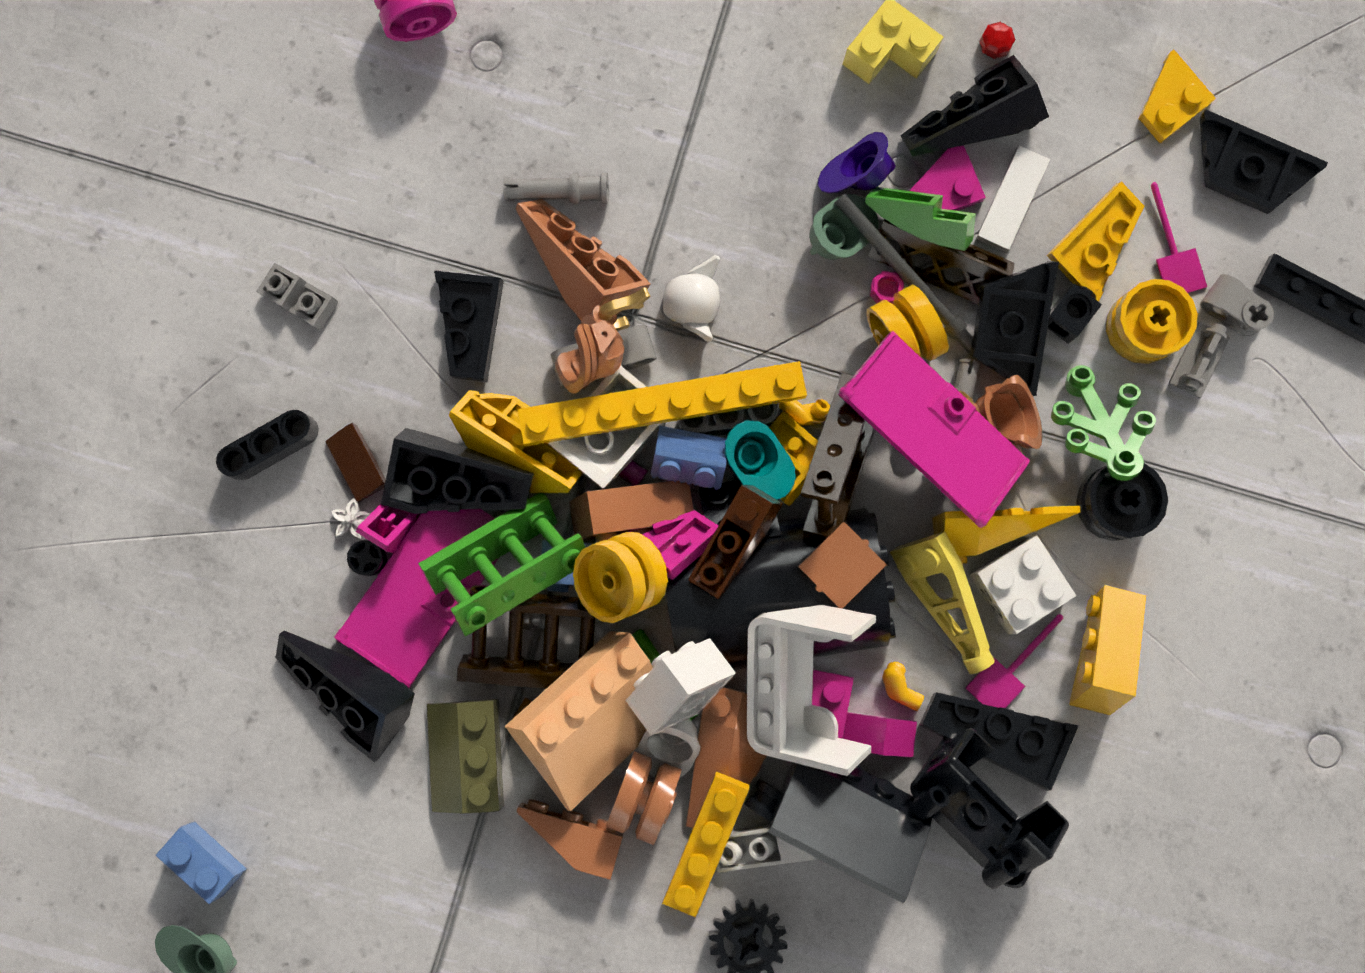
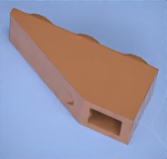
M529 799L528 804L521 803L518 806L516 812L575 870L611 880L624 833L606 827L608 822L606 820L598 819L597 824L584 821V815L576 811L563 809L562 814L548 810L549 804L538 800Z

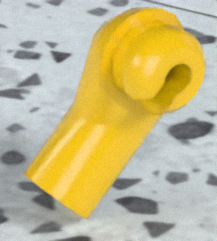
M818 399L816 403L803 405L797 400L778 403L779 408L801 426L821 424L826 420L830 409V404L823 399Z
M896 661L890 662L883 671L882 676L888 697L912 710L918 711L924 700V695L907 687L904 675L906 669L903 664Z

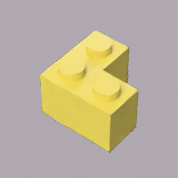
M885 0L847 48L842 65L870 84L890 59L917 79L936 55L944 37L895 0Z

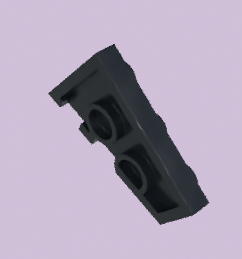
M434 271L441 299L439 300V306L444 319L446 332L444 339L450 376L456 379L488 382L504 281L499 277Z

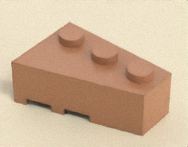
M679 480L676 482L668 481L587 491L569 501L574 535L579 533L583 541L596 539V543L630 531L643 534L653 530L652 524L664 520H673L679 515L694 511L690 485L686 482L681 483Z

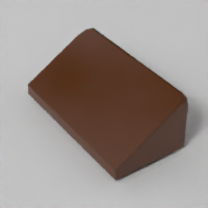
M352 422L325 441L357 502L384 489L386 479L356 424Z

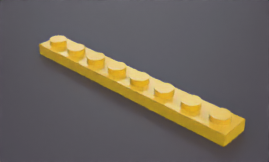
M798 361L517 410L523 445L526 447L800 400L807 397L801 362Z

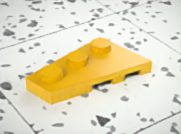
M1122 181L1116 183L1046 256L1051 261L1059 262L1058 268L1073 284L1087 287L1096 295V300L1100 301L1103 294L1102 289L1108 277L1112 275L1117 265L1115 262L1122 247L1128 242L1145 206Z

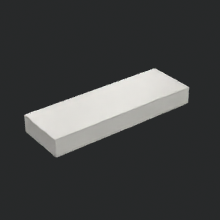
M1020 145L1018 146L977 234V240L1005 253L1010 250L1049 164V158Z

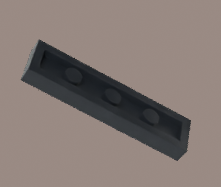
M1275 253L1268 257L1254 287L1365 344L1364 299Z

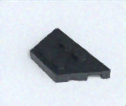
M1207 109L1200 116L1205 187L1266 214H1269L1282 204L1288 197L1326 168L1328 162Z
M1047 261L981 285L970 355L1005 379L1019 375L1028 386L1032 396H1037L1059 264L1056 261Z

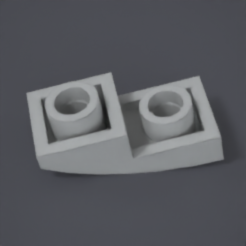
M274 263L256 291L318 330L322 329L338 304V301L332 296Z

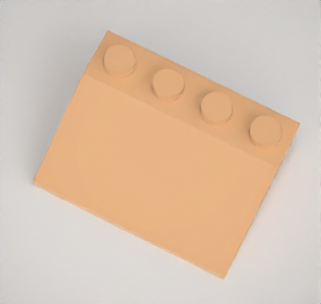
M610 631L505 725V728L568 811H572L638 747L644 733L647 731L626 702V699L635 690L634 683L641 676L649 673L653 667L630 632Z

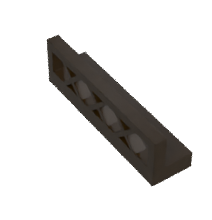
M886 219L883 220L879 232L883 237H888L899 243L902 252L898 254L903 259L905 258L906 263L923 281L976 304L979 303L980 293H978L975 283L984 280L992 282L1013 274L1014 262L972 244L965 251L943 247L905 232ZM872 246L868 257L890 266ZM923 252L930 255L934 265L922 269L915 266L911 256ZM953 266L960 268L966 279L955 283L947 280L943 269Z

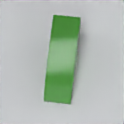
M876 187L866 196L865 203L881 217L901 230L922 240L963 251L973 241L976 213L942 209L943 195Z

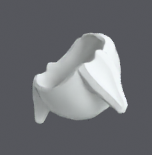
M716 255L694 267L687 275H680L671 279L665 287L663 296L664 314L672 321L681 324L684 328L699 335L707 342L713 340L708 324L717 316L720 305L719 287L712 279L720 261L719 256Z

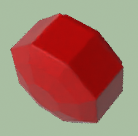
M1000 21L989 24L979 42L985 55L997 59L1007 56L1016 39L1012 27Z

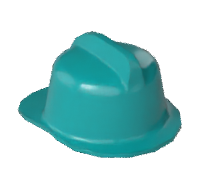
M750 420L737 424L729 432L725 441V455L730 469L736 474L743 485H753L776 500L785 497L792 490L796 479L795 466L790 456L767 425L759 421Z

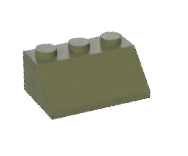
M489 699L427 704L432 812L466 814L500 811L504 807L499 700Z

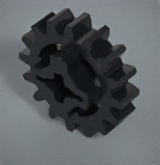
M754 899L749 900L747 907H742L740 901L736 900V910L732 912L724 906L722 912L725 918L723 920L719 918L713 919V925L718 931L709 932V940L717 942V944L710 947V954H720L716 961L718 969L727 965V973H761L763 970H766L767 973H774L771 963L775 961L782 964L784 960L778 950H784L788 947L786 941L779 939V937L787 933L785 926H775L780 920L778 913L768 916V904L764 903L760 909H756ZM742 917H750L747 922L740 924L734 922ZM765 924L771 931L772 944H769L768 941L762 938L761 934L764 931ZM752 933L755 944L748 943L746 947H743L740 937L747 938ZM724 936L734 944L731 957L725 950ZM757 957L761 958L758 962L746 964L747 960Z

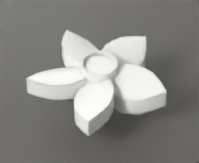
M355 498L347 504L346 511L341 509L331 511L333 517L341 522L336 529V537L344 536L351 531L355 537L363 540V536L355 531L370 513L360 511V505Z

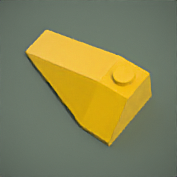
M1080 506L1031 508L1030 511H1024L1022 508L997 510L987 525L979 528L964 512L948 511L932 517L933 535L945 531L962 564H967V557L979 555L1080 513Z

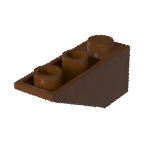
M741 485L688 580L717 599H720L768 532L783 503L753 485Z

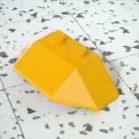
M469 390L450 411L449 417L467 448L534 474L530 493H569L583 475L578 468L552 448L549 443L524 447L517 409L530 406L515 396L494 393L479 394L478 391Z

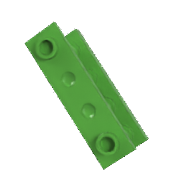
M538 493L528 499L525 509H511L418 563L435 595L448 589L458 603L451 608V611L465 637L573 572L575 559L581 550L586 548L579 533L564 540L553 527L558 522L550 501L544 493ZM541 534L552 549L534 559L522 544ZM510 552L521 567L502 577L491 562ZM479 570L490 585L470 596L460 581Z

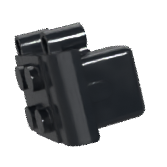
M972 728L964 730L947 744H945L947 739L943 737L911 783L910 790L915 798L912 802L914 814L923 820L932 817L981 867H984L982 879L988 887L996 889L1001 885L1010 888L1022 887L1033 869L1052 859L1069 828V822L1048 801L1017 819L1018 815L969 768L994 751V748Z

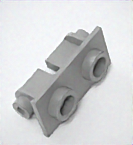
M1198 322L1196 330L1188 342L1169 383L1201 398L1230 339L1225 334L1226 327L1214 323L1210 328Z

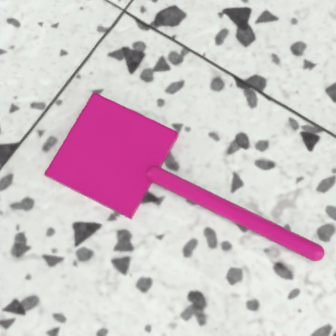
M1153 182L1151 190L1171 252L1170 256L1156 259L1161 279L1174 282L1183 287L1187 293L1206 288L1207 284L1196 248L1178 253L1158 184Z
M1056 615L1007 669L994 658L995 662L989 668L979 672L965 689L982 704L1006 708L1026 687L1012 673L1063 620V615Z

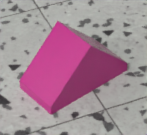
M380 504L357 527L355 532L383 550L394 553L421 513L414 514Z
M848 712L843 739L871 745V753L913 757L917 721Z

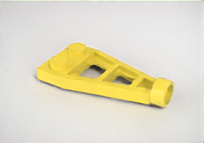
M945 531L897 546L890 554L899 572L911 590L960 651L963 663L969 674H976L989 668L995 660L989 651L990 646L962 562ZM939 573L946 575L953 591V597L945 600L941 599L928 584L927 577ZM960 608L968 629L962 630L947 610Z

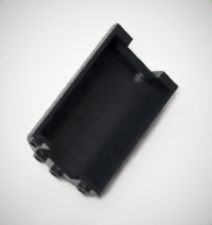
M865 508L849 510L845 523L862 540L866 539L869 541L868 546L887 564L885 567H888L889 557L885 545L879 546L876 534L878 533V525L875 513H869ZM807 517L778 521L781 537L762 539L720 599H717L688 580L702 555L673 580L667 577L666 598L675 652L690 641L697 644L710 638L733 670L747 668L748 627L751 621L759 615L767 612L817 605L838 608L823 592L816 591V585L798 567L822 543L821 541L803 537V528ZM884 568L843 608L876 615V623L852 642L837 639L829 642L814 641L813 658L885 647L889 645L890 639L896 637L894 621L890 617L889 603L895 602L894 587L892 581H886Z

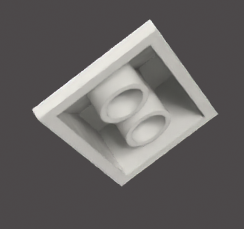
M620 366L613 375L606 377L589 397L644 388L646 386ZM666 423L549 442V445L600 488L605 489L658 433L659 426H664Z

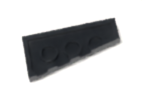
M938 692L933 693L919 726L941 737H945L949 741L968 728L976 730L994 748V751L985 756L984 759L1046 791L1052 790L1079 727L1070 723L1052 721L1048 718L1014 712V710L1002 707L997 708L982 704L981 702Z

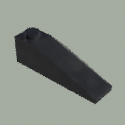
M1012 55L982 71L974 78L976 83L965 93L960 91L954 93L949 97L951 103L942 111H931L904 132L901 138L913 157L1014 135L1031 129L1049 117L1037 82L1018 59Z
M405 428L393 440L381 505L414 514L442 510L459 512L464 509H482L483 511L525 509L534 474L444 438Z

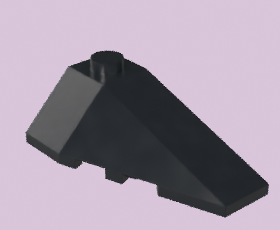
M285 630L279 634L275 658L303 690L311 689L316 694L321 703L319 709L326 716L332 713L343 725L344 729L340 733L346 740L373 762L377 761L409 718L415 693L407 685L399 682L387 672Z

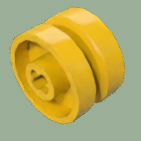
M1152 279L1139 283L1112 305L1107 315L1106 332L1111 346L1120 356L1133 363L1150 364L1163 360L1177 352L1191 340L1197 327L1198 313L1193 299L1183 287L1170 280Z
M912 284L895 293L893 304L887 300H882L866 309L868 324L878 345L891 331H894L913 351L928 361H932L948 352L949 344L942 322L928 298L915 285Z
M625 532L608 540L597 542L582 549L575 559L573 570L575 590L586 610L602 622L616 623L657 605L665 595L668 583L666 564L653 542L640 533Z

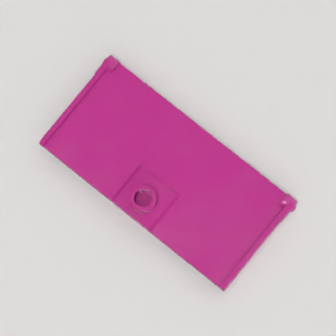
M891 331L883 339L851 380L839 390L838 395L979 528L987 525L999 504L1030 462L976 410V407L951 383L946 382L894 331Z
M464 509L459 512L442 510L421 513L346 622L334 636L336 641L351 648L410 688L451 627L455 624L456 619L451 608L458 604L448 589L435 595L418 563L495 518L482 509ZM499 558L491 562L493 566L497 563ZM478 570L460 582L466 589L475 585H481L485 578Z

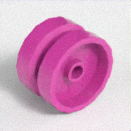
M374 0L377 9L380 10L379 18L386 36L394 41L408 42L433 36L453 23L457 15L453 0Z

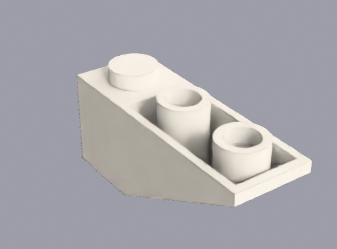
M769 823L732 831L717 865V872L802 862L817 858L769 833L771 824Z

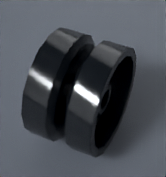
M1145 463L1141 473L1128 481H1121L1112 477L1106 465L1087 475L1079 487L1076 504L1080 506V513L1078 515L1087 530L1099 538L1119 541L1144 536L1157 528L1166 515L1168 495L1166 485L1159 474Z

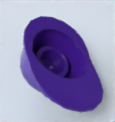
M883 132L868 134L854 146L832 159L819 175L818 187L821 191L832 194L841 192L849 187L865 191L878 187L896 167L894 160L887 152L888 138Z

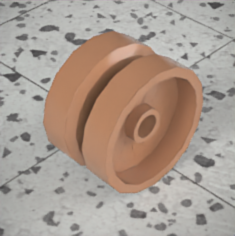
M634 751L606 827L624 833L629 829L634 814H639L640 818L635 830L636 838L654 845L662 825L666 824L677 794L675 789L682 769L664 763L658 768L652 783L647 781L652 768L651 757Z

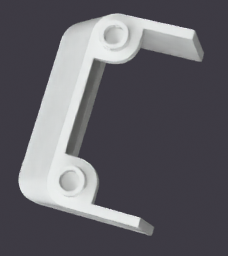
M817 605L767 612L751 621L748 627L747 739L750 746L756 752L848 776L871 753V745L838 738V722L834 714L826 708L812 705L814 641L829 642L837 639L852 642L876 623V615Z

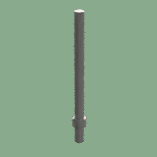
M844 193L834 202L835 205L908 286L913 284L925 294L944 325L946 334L951 339L955 338L970 354L973 336L965 329L967 324L959 315L954 316Z

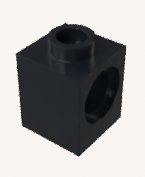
M1074 283L1063 293L1051 309L1048 329L1069 344L1079 336L1102 304L1096 300V295L1090 289L1084 286H1077ZM1067 304H1072L1078 308L1079 318H1073L1068 314Z

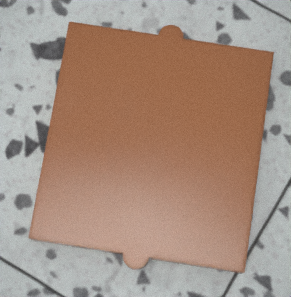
M842 522L798 567L816 585V591L823 592L838 608L843 609L887 564L868 546V540H862L845 522Z

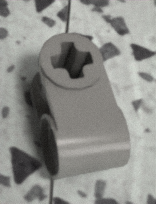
M1226 274L1219 276L1200 302L1201 308L1207 314L1222 321L1243 336H1252L1258 333L1261 329L1268 327L1274 319V309L1268 301L1252 292L1238 279ZM1252 313L1255 315V317L1253 318L1254 322L1250 320L1252 317Z

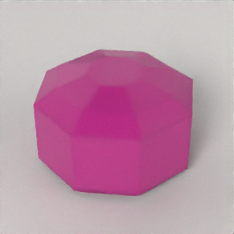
M882 271L872 279L869 295L876 304L882 300H887L893 304L894 294L904 289V281L896 272Z

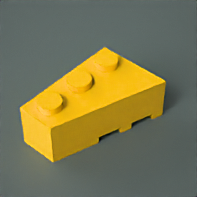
M1104 585L1095 595L1090 596L1086 607L1088 620L1082 639V647L1069 705L1111 715L1136 696L1146 595Z

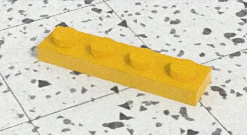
M717 771L715 772L662 904L696 918L748 794L750 785Z

